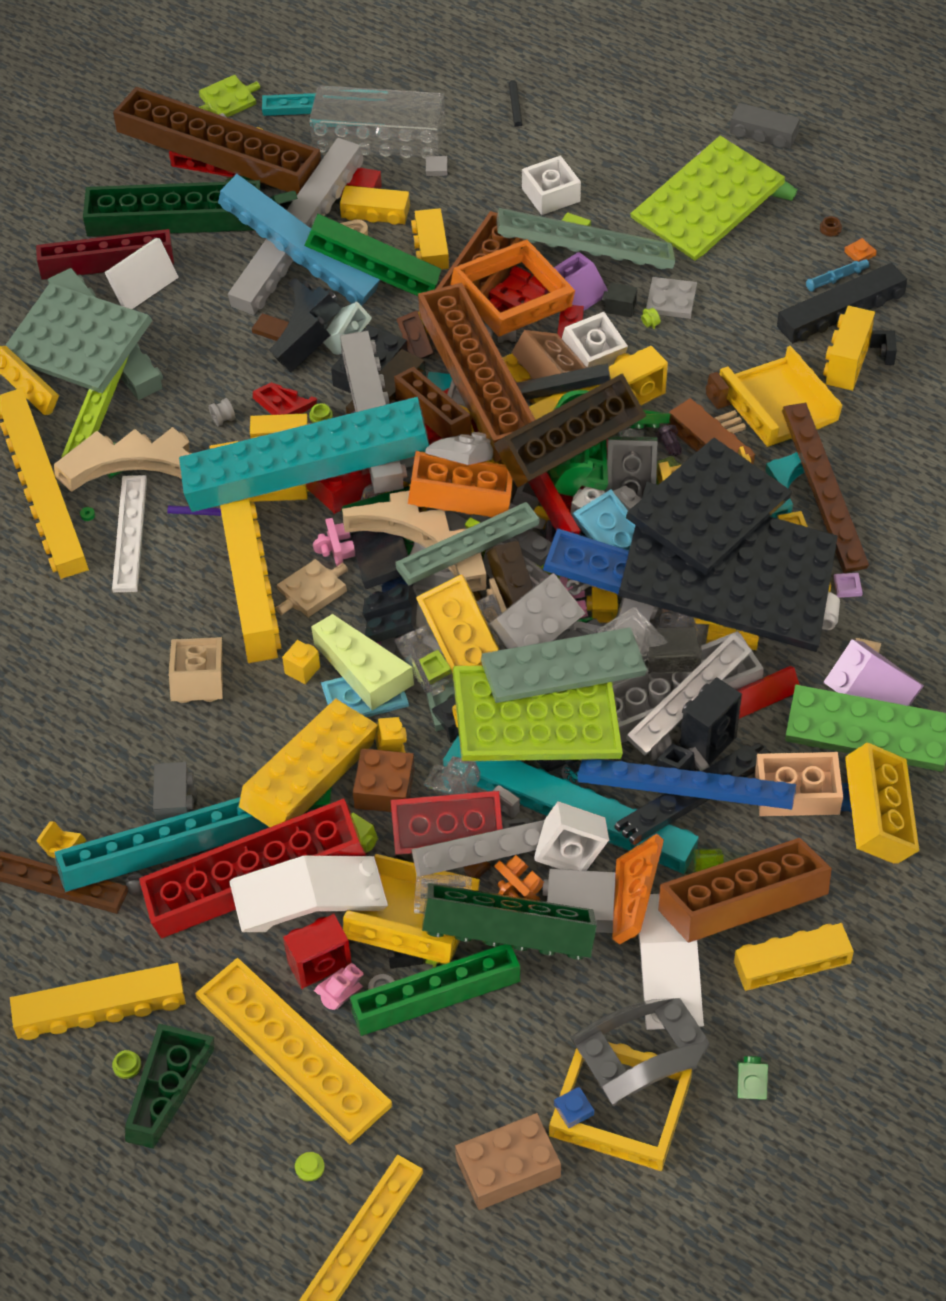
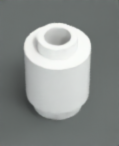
M828 592L822 629L832 630L838 623L840 599L831 592Z

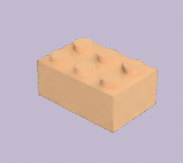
M838 752L757 754L755 778L796 784V794L792 810L758 805L759 816L840 815L843 792Z

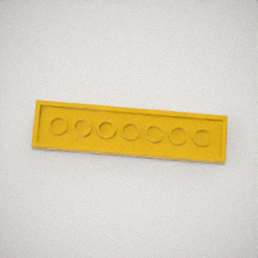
M236 958L195 993L196 998L349 1145L392 1107V1101L239 958Z

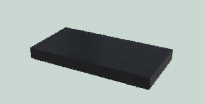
M356 531L351 533L365 589L401 577L396 569V562L408 557L405 541L402 536L374 531Z

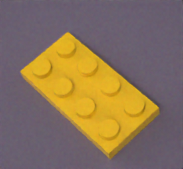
M463 574L416 597L452 673L454 666H483L481 662L482 653L500 650Z

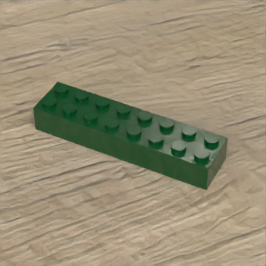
M260 180L247 181L261 191ZM229 181L86 187L83 221L87 237L115 236L169 229L170 233L246 231L254 229L249 225L243 224L237 216L224 210L218 203L220 191Z

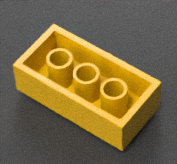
M867 742L845 757L856 849L893 864L900 863L919 851L907 760Z

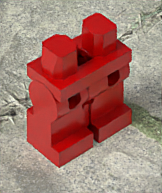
M514 266L510 270V276L503 283L497 284L495 288L489 291V301L499 312H504L550 292L535 276L531 278L530 273Z

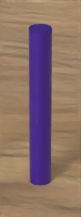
M168 505L167 513L222 516L221 508H207L192 512L189 506Z

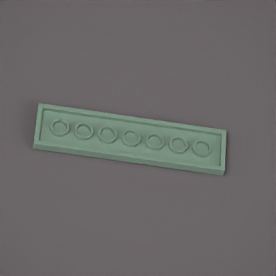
M503 208L498 209L497 230L499 234L506 238H523V240L527 239L530 243H535L536 241L543 242L550 247H567V249L574 252L580 250L587 251L594 256L607 255L619 261L623 259L631 260L638 265L651 264L658 269H673L675 264L672 243Z

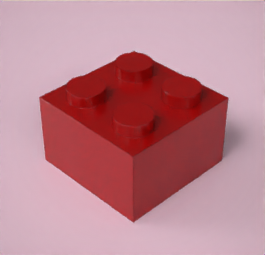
M335 914L328 917H320L312 924L303 928H296L283 937L287 962L301 989L333 975L341 968L345 969L352 963L349 940Z

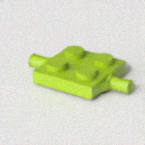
M232 75L199 90V96L205 102V105L198 108L218 115L223 113L226 117L232 116L256 105V99L251 93L260 90V85L255 81L246 86L242 84L236 75Z

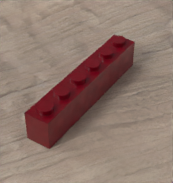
M170 230L36 245L37 263L41 280L49 279L70 268L77 275L106 272L155 238H160L172 264H174Z

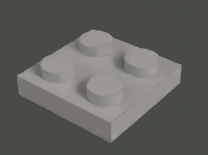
M652 277L646 309L653 307L659 315L691 319L697 282Z

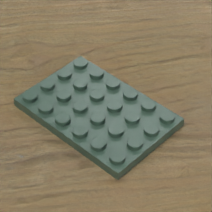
M49 283L5 346L16 354L29 368L103 393L153 320L148 314Z

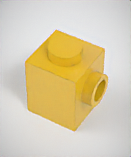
M592 586L591 595H587V611H592V618H596L599 623H614L618 612L617 593Z
M299 640L282 657L285 674L305 685L320 668L318 650L311 644H305Z

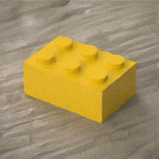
M848 306L845 315L840 314L837 326L839 330L834 331L831 342L833 346L828 347L825 358L829 360V362H826L823 376H827L826 385L853 391L870 345L875 317L874 311Z

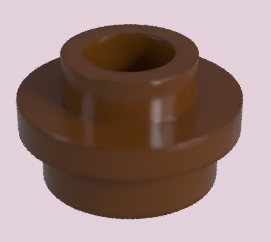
M828 216L820 223V232L826 236H837L842 231V225L837 217Z

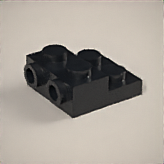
M398 584L391 590L385 592L376 591L369 597L364 598L362 615L366 620L365 636L374 642H380L415 630L418 601L411 585Z

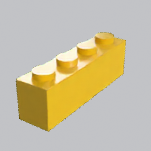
M842 923L835 925L825 924L812 931H798L792 936L784 938L774 937L765 943L757 945H744L735 950L734 964L744 990L747 991L851 964L854 951Z

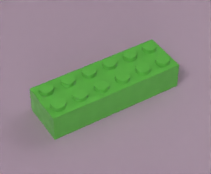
M795 685L785 741L848 754L868 742L905 758L907 765L943 772L946 762V713Z

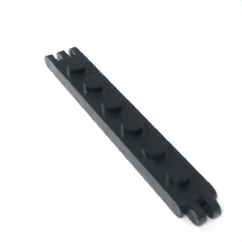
M757 743L752 747L746 744L702 772L746 778L755 772L757 754H771L768 749L761 751L764 748L761 743ZM664 793L619 820L614 828L618 832L622 831V835L625 838H629L633 845H636L710 799Z

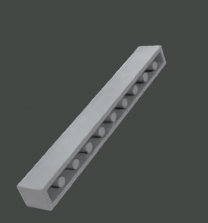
M337 138L298 193V199L291 203L287 211L310 228L317 213L323 216L328 214L336 198L338 199L341 196L343 188L352 180L353 174L363 163L361 146ZM266 239L229 291L228 297L231 307L255 315L259 309L264 307L266 299L275 291L280 279L286 275L289 266L294 261L292 257L284 251L278 250L272 242Z

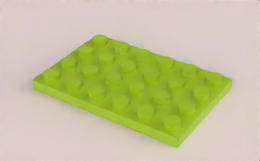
M719 136L630 213L631 218L666 242L672 243V246L695 261L785 183V177L724 137Z
M483 666L453 667L462 761L621 759L623 752L612 682L495 703Z

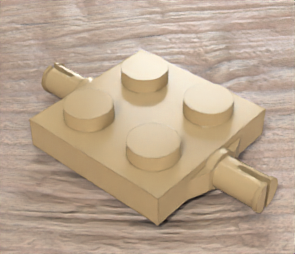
M316 559L277 584V589L286 597V601L276 606V611L282 616L294 608L310 617L347 592L346 584L338 578L345 572H348L347 566L342 562L331 570L324 567Z

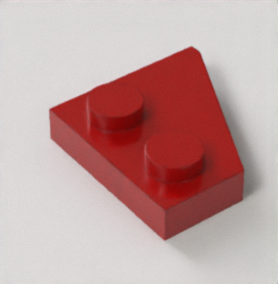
M272 382L253 391V399L271 415L302 414L317 404L315 397L311 396L309 400L299 397L298 391L283 388Z

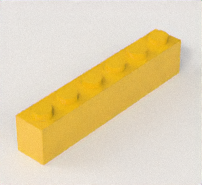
M178 963L10 997L13 1028L17 1038H23L24 1040H33L39 1034L49 1032L52 1034H62L68 1028L78 1026L80 1028H90L97 1022L106 1020L108 1022H119L124 1017L131 1015L143 1017L159 1009L172 1011L178 1009L180 1005L186 1004Z

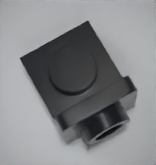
M873 330L871 332L870 348H880V357L885 358V365L895 364L897 352L895 331Z

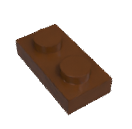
M418 310L396 319L403 338L407 340L409 353L421 359L435 354Z

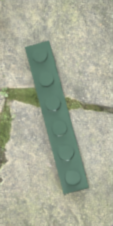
M527 502L522 503L397 561L396 569L406 583L411 585L538 526L540 518Z

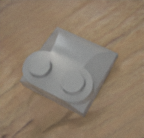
M472 432L471 436L460 435L438 440L428 446L425 453L470 465L492 460L493 448L490 444L491 440L486 438V434Z

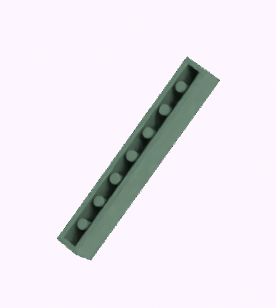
M72 268L47 279L48 284L53 283L96 298L91 287L87 288L80 274L77 275ZM136 344L129 354L120 378L134 396L140 400L162 389L161 380H163V375L158 367H153L146 353L142 354L139 345Z

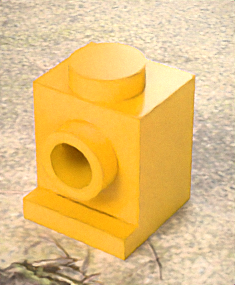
M399 717L378 719L375 735L378 750L405 753L403 743H406L407 735L406 729L402 727Z

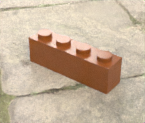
M691 398L669 411L670 423H668V428L696 452L715 437L736 453H738L739 447L743 446L745 454H749L751 463L754 464L755 454L752 449L739 441L734 433L724 428L716 418L709 415L701 405L694 402Z

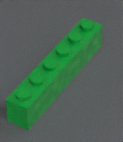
M318 213L304 245L416 296L419 293L434 290L441 272V268Z
M503 944L350 996L351 1010L360 1036L520 982V964L511 945Z

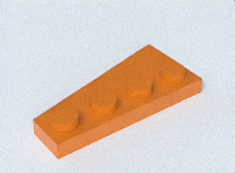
M655 834L616 859L612 939L618 944L634 938L641 932L664 839L658 834Z

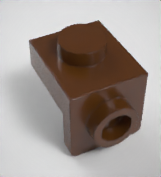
M718 372L709 374L706 386L707 397L717 409L732 405L727 399L729 386Z

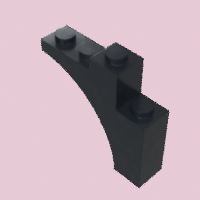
M296 278L288 283L295 294V307L292 317L283 334L269 349L272 355L290 373L331 336L325 329L328 326L327 322L341 310V307L336 303L338 297L330 289L325 291L319 286L315 290L306 281L301 283Z

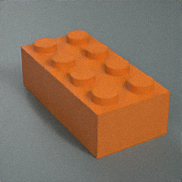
M415 451L408 504L492 518L509 509L513 478L503 464L479 462L466 465L429 455L425 452Z

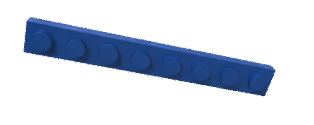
M582 759L578 771V782L790 810L793 809L796 794V784L657 767L647 764L626 763L623 761Z

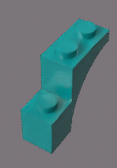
M797 452L766 463L765 473L787 488L790 487L798 476L805 473ZM789 498L770 517L777 518L778 515L792 513L793 503Z

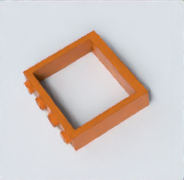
M527 239L454 267L451 285L463 284L478 314L498 337L571 307L575 294V289ZM522 262L550 293L500 313L472 282Z

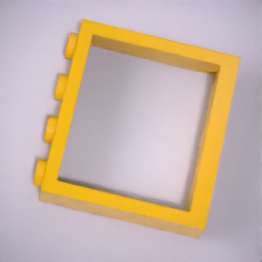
M608 1042L620 1062L625 1065L634 1067L657 1056V1054L652 1052L643 1053L633 1050L626 1044ZM577 1048L560 1096L574 1089L584 1059ZM692 1069L683 1070L668 1076V1078L678 1080L679 1083L658 1147L581 1123L568 1129L556 1108L549 1124V1136L662 1171L691 1082Z

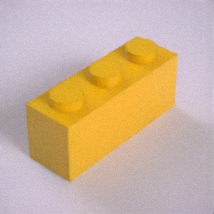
M345 186L340 201L341 218L367 220L372 223L405 224L410 208L409 192Z
M441 208L415 211V220H411L412 234L417 233V235L413 236L414 247L419 249V251H416V258L438 268L449 269V255Z

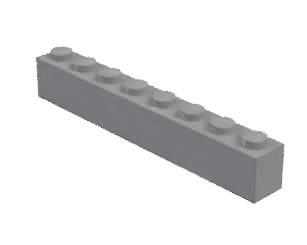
M368 331L340 335L341 352L355 412L389 404L388 393L382 390L385 388L383 374H378V371H381L379 357H374V354H377L375 340H370ZM400 460L369 468L374 494L404 489L403 479L407 478L405 464H400Z

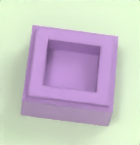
M859 573L833 575L836 596L838 598L862 596Z

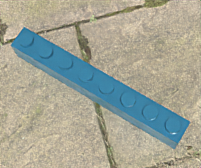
M238 174L220 191L218 203L224 210L237 216L243 224L249 225L259 236L268 239L278 250L284 251L291 256L297 264L303 265L313 276L322 279L332 290L338 291L345 296L351 304L358 302L362 306L376 292L380 279L304 246L311 228Z

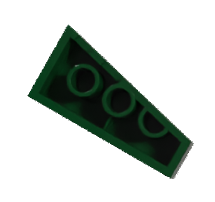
M158 1024L125 1125V1142L154 1149L214 1051L213 1036Z

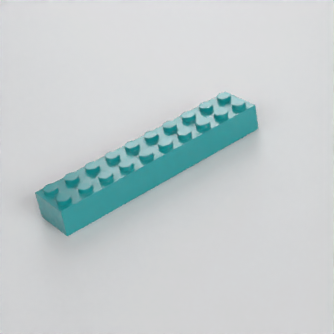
M418 397L180 456L179 461L184 496L191 511L195 512L414 457L415 451L425 452L426 448L430 445Z

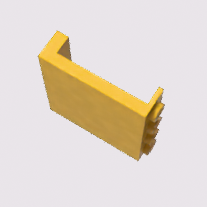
M791 346L787 347L784 358L736 374L729 367L720 369L719 375L729 386L727 399L767 447L792 438L782 413L784 406L806 402L816 429L839 420L842 409L841 402Z
M375 854L374 858L388 906L383 911L347 910L343 917V931L347 938L443 964L450 963L460 941L455 939V936L444 934L443 937H433L428 935L426 931H422L423 910L428 883L479 891L480 880L447 871L417 876L414 863Z

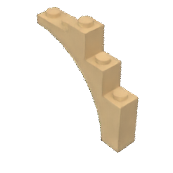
M173 427L153 443L145 434L141 435L134 429L115 445L109 437L103 436L96 431L54 464L55 477L71 492L86 482L102 475L126 470L158 471L182 479L179 457L192 453H189V440L187 436L182 432L179 433Z
M409 491L390 494V502L342 509L345 532H385L402 536L421 544L425 548L466 529L449 531L445 511L441 509L419 512L418 506L408 504ZM481 552L448 567L454 577L461 574L464 575L472 592L486 590V571Z

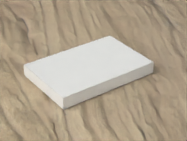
M155 238L104 272L121 306L129 309L135 308L179 278L160 238Z

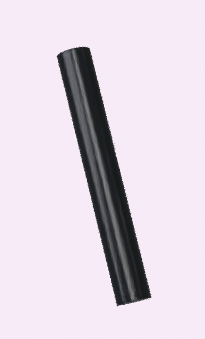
M511 80L509 82L514 127L522 126L517 82Z

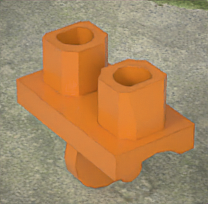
M515 855L506 864L500 860L494 867L509 881L507 883L504 880L499 881L497 884L500 888L498 894L520 898L518 892H520L525 898L540 900L536 894L543 887L544 881L533 871L522 881L519 877L529 866L521 858Z

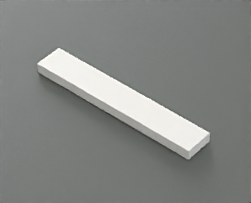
M146 475L122 476L112 584L113 592H138L147 485Z

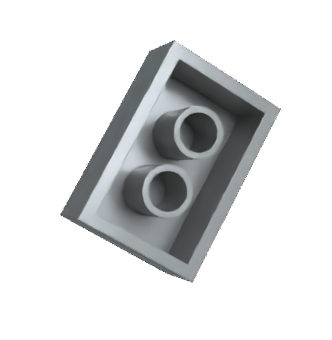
M552 573L488 625L504 646L510 649L553 641L586 613L557 576Z

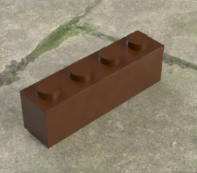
M415 367L394 376L396 399L402 401L418 397L425 424L441 438L472 435L471 414Z

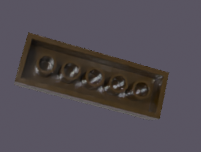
M622 373L508 434L494 443V446L516 486L519 488L645 418L646 414Z

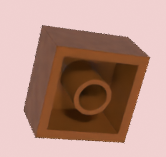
M361 748L353 789L355 809L391 812V800L409 799L415 772L414 753Z

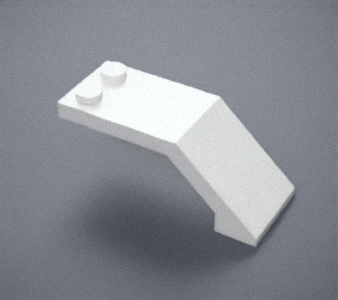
M301 856L233 878L229 881L242 932H267L273 925L316 911H383L388 906L374 856Z
M650 894L642 929L638 933L644 1001L680 998L699 1027H703L697 940L688 943L658 911L660 894ZM655 1013L645 1015L646 1030L665 1029Z

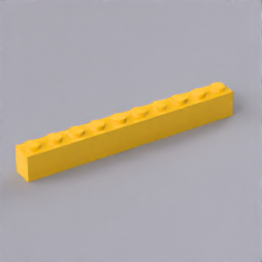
M20 388L1 394L0 420L3 419L4 422H1L0 426L4 436L9 435L10 437L5 440L10 453L15 451V455L11 456L15 468H21L22 470L17 473L21 485H27L28 487L23 489L28 503L33 501L34 505L29 507L34 520L39 519L40 521L36 523L40 537H46V540H43L42 543L46 555L52 554V557L48 558L52 572L58 571L60 579L88 571L82 548L24 391Z

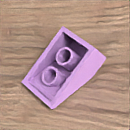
M853 639L824 681L826 685L838 693L906 706L912 704L924 686L864 642Z

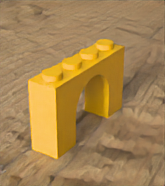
M307 414L250 416V438L311 423H308ZM306 484L255 496L254 500L250 502L307 500L309 490L306 489Z

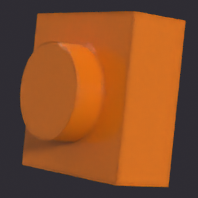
M861 238L846 246L844 252L854 261L860 262L876 256L877 250Z

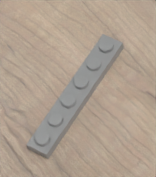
M732 633L627 734L626 739L646 756L682 721L684 705L689 700L693 701L706 683L710 684L716 677L723 681L751 654L752 650Z
M544 820L412 849L417 876H424L536 850Z

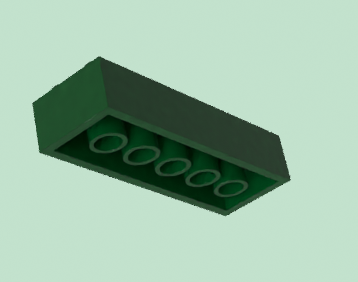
M428 883L422 920V931H426L428 935L433 937H443L445 934L455 936V939L464 942L476 939L482 940L484 944L489 946H499L500 943L511 945V948L520 951L532 948L538 949L540 953L545 955H555L557 952L567 954V957L576 960H582L584 957L591 958L597 927L593 909Z

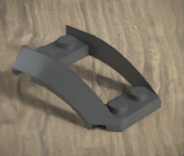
M680 998L651 999L624 1007L600 1018L570 1036L613 1107L618 1104L617 1101L630 1093L634 1095L665 1077L687 1069H692L693 1071L697 1068V1063L702 1054H705L710 1045L707 1037ZM655 1013L677 1046V1049L654 1056L626 1071L604 1037V1034L629 1021Z

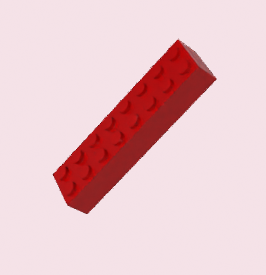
M345 799L338 800L139 878L151 924L161 939L236 910L229 882L233 878L301 856H366L352 813Z

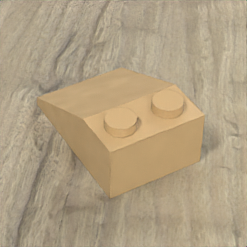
M222 637L171 640L169 663L171 701L187 703L191 700L212 702L217 699H223Z

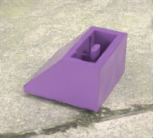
M580 252L554 267L575 289L572 305L584 306V310L602 300L604 291H608L595 264Z

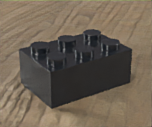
M369 324L361 331H368L370 340H375L377 354H374V357H379L381 370L401 349L408 352L406 339ZM341 356L331 368L333 386L351 393L343 356Z
M718 677L710 684L706 683L699 691L698 696L693 701L689 700L682 709L683 719L680 726L682 729L679 740L680 747L685 749L696 747L708 765H710L737 738L742 693Z

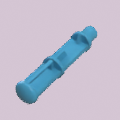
M867 259L860 262L853 261L851 264L833 271L830 270L812 279H807L806 287L809 291L814 292L815 288L831 282L834 284L836 280L856 272L860 274L861 270L869 268V262Z

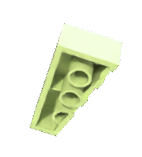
M331 614L311 626L314 645L371 710L376 709L414 685L412 666L335 615Z

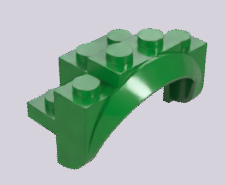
M575 390L564 394L553 410L588 391ZM607 439L547 472L558 493L574 497L581 486L602 491L607 488Z

